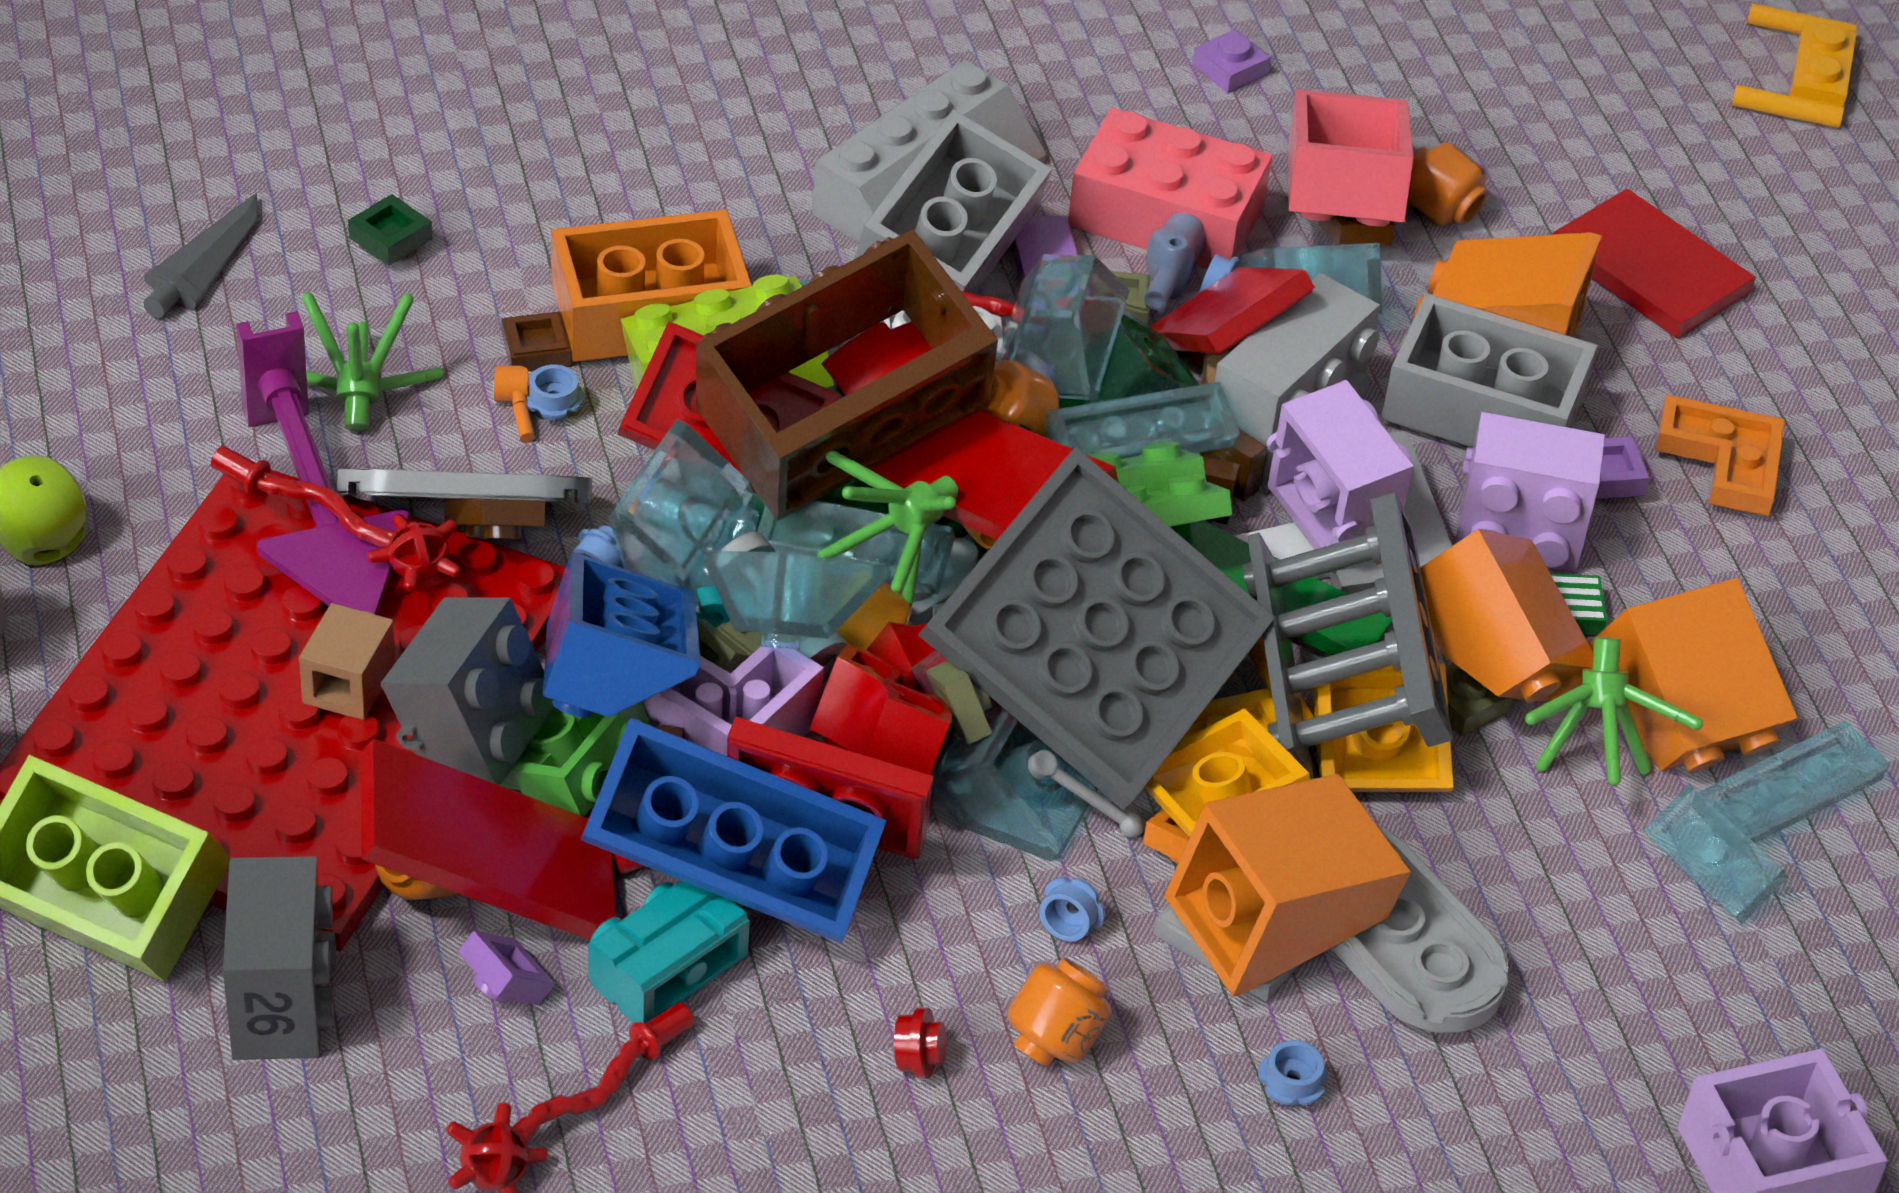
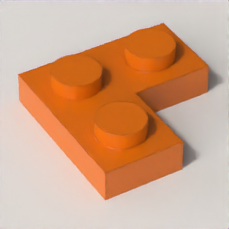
M1666 394L1661 411L1655 451L1714 463L1708 504L1769 516L1775 496L1785 419Z

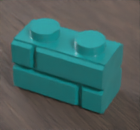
M682 880L676 884L664 882L654 888L647 896L643 906L623 920L618 917L610 918L597 928L588 943V978L591 985L610 1003H616L619 1011L632 1023L640 1021L646 1024L674 1004L682 1002L748 956L750 920L747 913L730 899Z

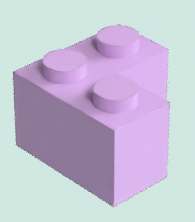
M771 636L731 674L700 656V665L695 676L641 702L652 727L657 728L658 725L684 728L685 740L727 756V736L735 716L804 737L810 731L809 728L822 697L824 667Z

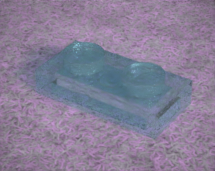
M1690 784L1643 830L1655 845L1741 925L1789 877L1775 861Z

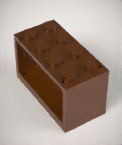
M912 228L893 239L888 237L882 242L876 241L858 258L841 267L837 265L829 266L816 274L807 285L788 295H774L764 301L754 313L733 324L722 323L717 325L712 332L706 333L702 340L696 343V409L772 515L779 521L856 479L844 470L829 463L826 459L828 452L836 451L872 470L989 406L998 339ZM901 311L906 313L932 348L928 352L778 433L748 394Z

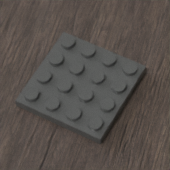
M1075 447L921 630L918 636L958 670L966 672L972 682L1121 809H1124L1134 801L1271 624L1275 616Z

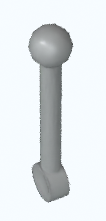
M1041 750L1029 758L1028 769L1035 778L1045 779L1049 776L1118 822L1121 832L1125 836L1130 838L1138 837L1145 830L1146 823L1140 813L1135 811L1126 813L1058 767L1057 759L1050 751Z

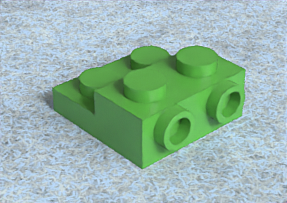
M1169 441L1148 444L1142 447L1143 454L1121 459V453L1118 452L1089 455L1115 466L1119 484L1169 527L1232 515L1230 490L1207 482L1203 456L1180 449L1179 442Z
M642 702L609 717L592 712L591 717L588 718L577 717L554 707L500 786L521 790L524 795L584 817L596 803L629 719L632 718L652 726Z

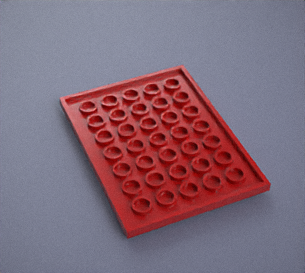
M271 469V474L278 478L299 481L296 477ZM223 474L0 764V805L28 755H31L208 832L231 858L317 856L319 885H332L333 925L332 928H322V930H335L336 950L341 952L384 887L376 871L375 864L362 860L360 752L373 738L414 753V751L404 748L396 738L401 725L383 688L365 720L302 703L299 656L329 606L258 555L257 543L262 539L315 528V522L306 500L270 495L264 491L252 496L246 493L244 484ZM340 495L348 501L352 512L361 518L395 511L350 495ZM408 515L409 522H410V521H416L417 523L422 522V523H426V524H431V525L435 526L436 528H437L438 526H440V525H437V524H434V523H431V522H428V521H425V520H422V519H419V518H416V517H413V516ZM454 531L446 539L449 549L448 559L461 567L459 576L451 577L439 572L426 581L419 580L416 590L407 592L403 588L404 577L395 572L394 569L392 570L377 615L393 620L396 662L444 597L511 598L537 653L546 639L547 622L566 567L486 540L465 537L464 533ZM406 735V737L410 740L412 735ZM229 867L209 902V905L223 910H227Z

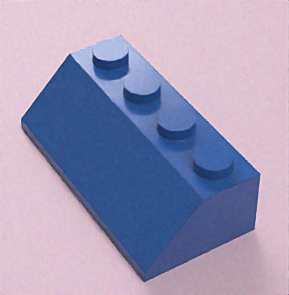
M571 552L550 612L546 631L543 696L553 699L552 704L554 707L577 717L588 718L591 717L592 712L609 717L697 674L700 665V651L694 591Z
M630 718L581 841L841 944L845 938L886 820Z

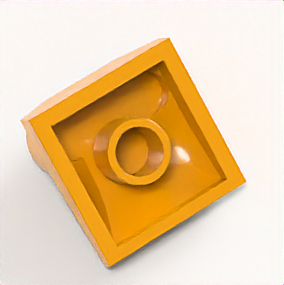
M1439 664L1448 709L1445 664ZM1393 666L1313 688L1310 711L1314 717L1395 695L1394 689L1404 685L1401 670L1395 671ZM1398 721L1317 744L1319 778L1339 774L1352 792H1452L1454 788L1451 742L1427 747L1415 724L1405 726L1403 721Z
M1244 708L1180 740L1144 786V789L1190 837L1206 802L1311 780L1310 773Z

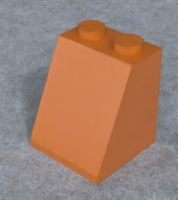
M1588 232L1457 240L1448 261L1437 260L1430 278L1428 293L1575 338L1581 323L1602 236ZM1425 295L1420 296L1414 312L1413 319Z
M1477 529L1421 567L1436 650L1498 697L1524 699L1527 703L1535 701L1549 702L1582 685V670L1593 668V651L1531 539Z
M1738 577L1627 608L1596 636L1621 639L1619 670L1629 672L1628 684L1703 720V727L1700 730H1694L1627 699V704L1643 746L1660 771L1685 765L1688 773L1698 772L1725 759L1723 753L1739 748L1744 757L1761 753L1778 745L1780 740L1777 734L1798 719ZM1594 639L1588 643L1592 651L1594 649Z
M1334 774L1206 802L1164 897L1232 997L1251 991L1346 941V939L1386 920L1411 871L1341 776Z

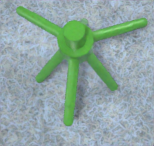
M306 292L302 296V301L337 373L336 378L306 371L307 384L336 391V399L345 403V428L348 430L363 431L369 429L370 404L379 400V391L441 379L444 376L443 369L432 368L379 378L381 367L413 303L414 298L411 294L406 293L402 296L370 362H367L368 323L362 321L358 324L354 322L348 324L347 344L349 361L346 362L314 295Z
M836 451L828 452L826 459L829 463L873 487L847 486L842 490L843 497L850 500L889 503V514L820 550L817 554L818 560L827 562L896 525L899 530L909 534L891 583V589L895 593L902 592L903 598L912 606L915 597L924 533L927 527L941 519L943 510L955 507V498L958 496L956 483L949 476H942L931 484H927L924 481H916L908 487L902 488Z
M1594 637L1593 668L1582 670V685L1530 711L1525 716L1526 723L1534 725L1572 706L1536 763V769L1540 772H1545L1560 752L1587 708H1602L1608 783L1612 786H1617L1621 782L1617 717L1639 772L1642 775H1647L1651 772V765L1627 704V699L1694 730H1700L1703 727V720L1628 684L1629 672L1619 670L1621 639L1613 637Z

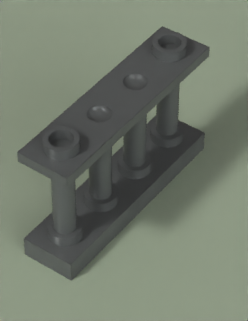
M1395 492L1370 499L1375 525L1366 527L1365 535L1276 561L1260 532L1247 536L1251 562L1243 564V575L1248 592L1253 599L1257 600L1260 605L1275 616L1263 633L1276 722L1268 724V732L1310 773L1311 780L1314 778L1309 746L1398 721H1403L1405 726L1415 724L1427 747L1453 740L1414 529ZM1372 559L1376 565L1382 563L1384 578L1375 580V587L1286 612L1282 586ZM1383 612L1385 617H1392L1394 631L1385 633L1384 641L1295 666L1291 638ZM1389 666H1393L1395 671L1401 670L1404 685L1394 689L1395 695L1304 720L1300 692Z

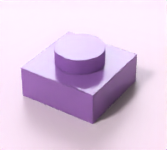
M1234 29L1195 47L1192 65L1225 92L1230 93L1268 75L1271 57Z
M1633 436L1604 438L1601 481L1596 499L1645 496L1650 477Z
M473 930L458 950L460 956L476 973L473 977L475 985L484 994L497 1002L507 1003L508 1000L540 1005L555 985L553 980L516 939Z

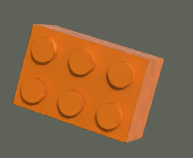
M727 209L551 229V281L558 309L564 322L573 362L628 355L620 319L635 315V312L644 306L658 303L674 306L694 301L696 295L707 290L724 289L730 292L752 286Z

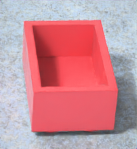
M1295 89L1288 145L1289 211L1299 212L1300 216L1316 221L1330 220L1333 218V215L1355 217L1362 224L1377 227L1389 225L1390 221L1404 222L1413 163L1408 100Z
M1111 107L1073 173L1068 214L1069 226L1147 250L1148 242L1153 232L1162 228L1169 217L1175 213H1187L1197 217L1202 222L1205 231L1203 250L1194 264L1208 268L1215 254L1231 260L1232 257H1238L1264 208L1273 154L1250 148L1245 144L1232 143L1201 134L1190 128L1178 127L1143 117L1135 112H1126Z

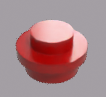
M918 1007L913 1015H899L894 1031V1057L897 1069L900 1072H913L917 1079H929L933 1073L934 1065H942L945 1061L947 1049L946 1029L943 1022L934 1021L933 1013L929 1007Z

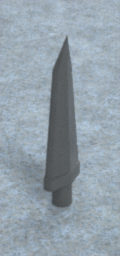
M257 192L161 264L153 266L145 274L144 279L146 283L154 289L143 302L144 308L149 315L161 318L174 304L194 310L203 301L205 293L257 223Z

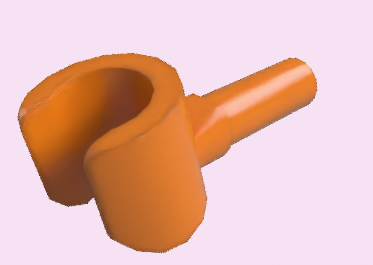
M496 365L494 401L513 402L512 407L520 441L531 442L534 440L535 434L526 404L528 403L529 390L528 369L523 366Z

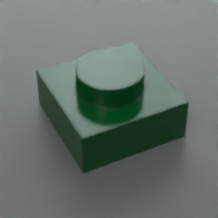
M393 194L348 220L349 238L388 266L432 240V221Z

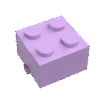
M1347 380L1282 404L1278 430L1266 442L1267 448L1273 452L1268 488L1314 549L1365 535L1366 527L1375 525L1370 499L1395 492L1405 510L1410 482L1414 473L1411 456L1401 443H1396L1379 422L1373 405L1367 400H1362Z
M1481 412L1473 448H1466L1462 473L1467 474L1461 499L1455 544L1477 529L1527 538L1533 541L1547 568L1576 573L1601 481L1605 434Z
M1823 1048L1694 1077L1677 1128L1712 1193H1875L1888 1163L1885 1154L1865 1121L1867 1118V1106L1864 1098L1859 1093L1849 1094ZM1856 1104L1857 1110L1851 1111L1850 1107Z

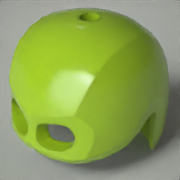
M42 455L19 457L0 466L1 547L8 554L27 565L49 564L59 561L72 553L83 541L87 533L88 521L85 497L81 486L73 474L60 462ZM51 550L45 553H37L38 551Z

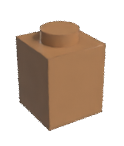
M331 603L299 656L302 703L365 720L382 690L380 683L396 663L393 620L368 611H359Z

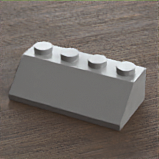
M963 60L815 161L812 214L859 243L865 223L953 109L1042 163H1046V152L1008 84L969 61Z

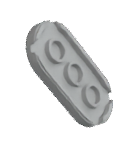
M338 469L337 491L340 492V495L356 496V483H359V491L366 492V495H374V497L427 499L484 498L545 501V503H560V500H567L568 491H575V503H589V500H592L593 478L529 474Z
M1378 826L1392 847L1399 853L1411 873L1386 920L1346 939V941L1332 947L1331 950L1391 1014L1413 1027L1437 1033H1457L1482 1025L1498 1011L1505 996L1509 967L1507 954L1494 934L1400 837L1388 829Z

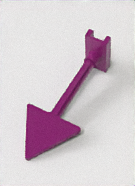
M298 311L285 314V328L255 334L251 330L249 321L236 323L242 411L248 427L278 422L299 481L313 482L317 485L331 488L305 416L309 415L304 327ZM306 500L316 525L315 528L258 541L257 549L260 557L328 606L334 603L359 611L378 614L393 567L390 562L370 563L367 558L368 552L382 547L359 540L340 525L337 516L333 515L320 503ZM404 509L363 517L369 524L391 531H396L392 523L394 515L402 514L409 522L408 512Z

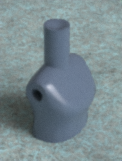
M1187 213L1173 214L1162 228L1153 232L1149 239L1146 265L1148 273L1151 275V284L1144 295V301L1152 309H1163L1168 300L1182 294L1189 283L1193 265L1202 253L1205 238L1203 224L1194 215Z

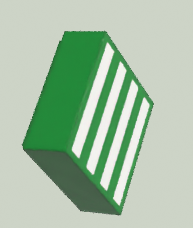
M1550 573L1583 635L1597 636L1606 628L1607 615L1600 576Z

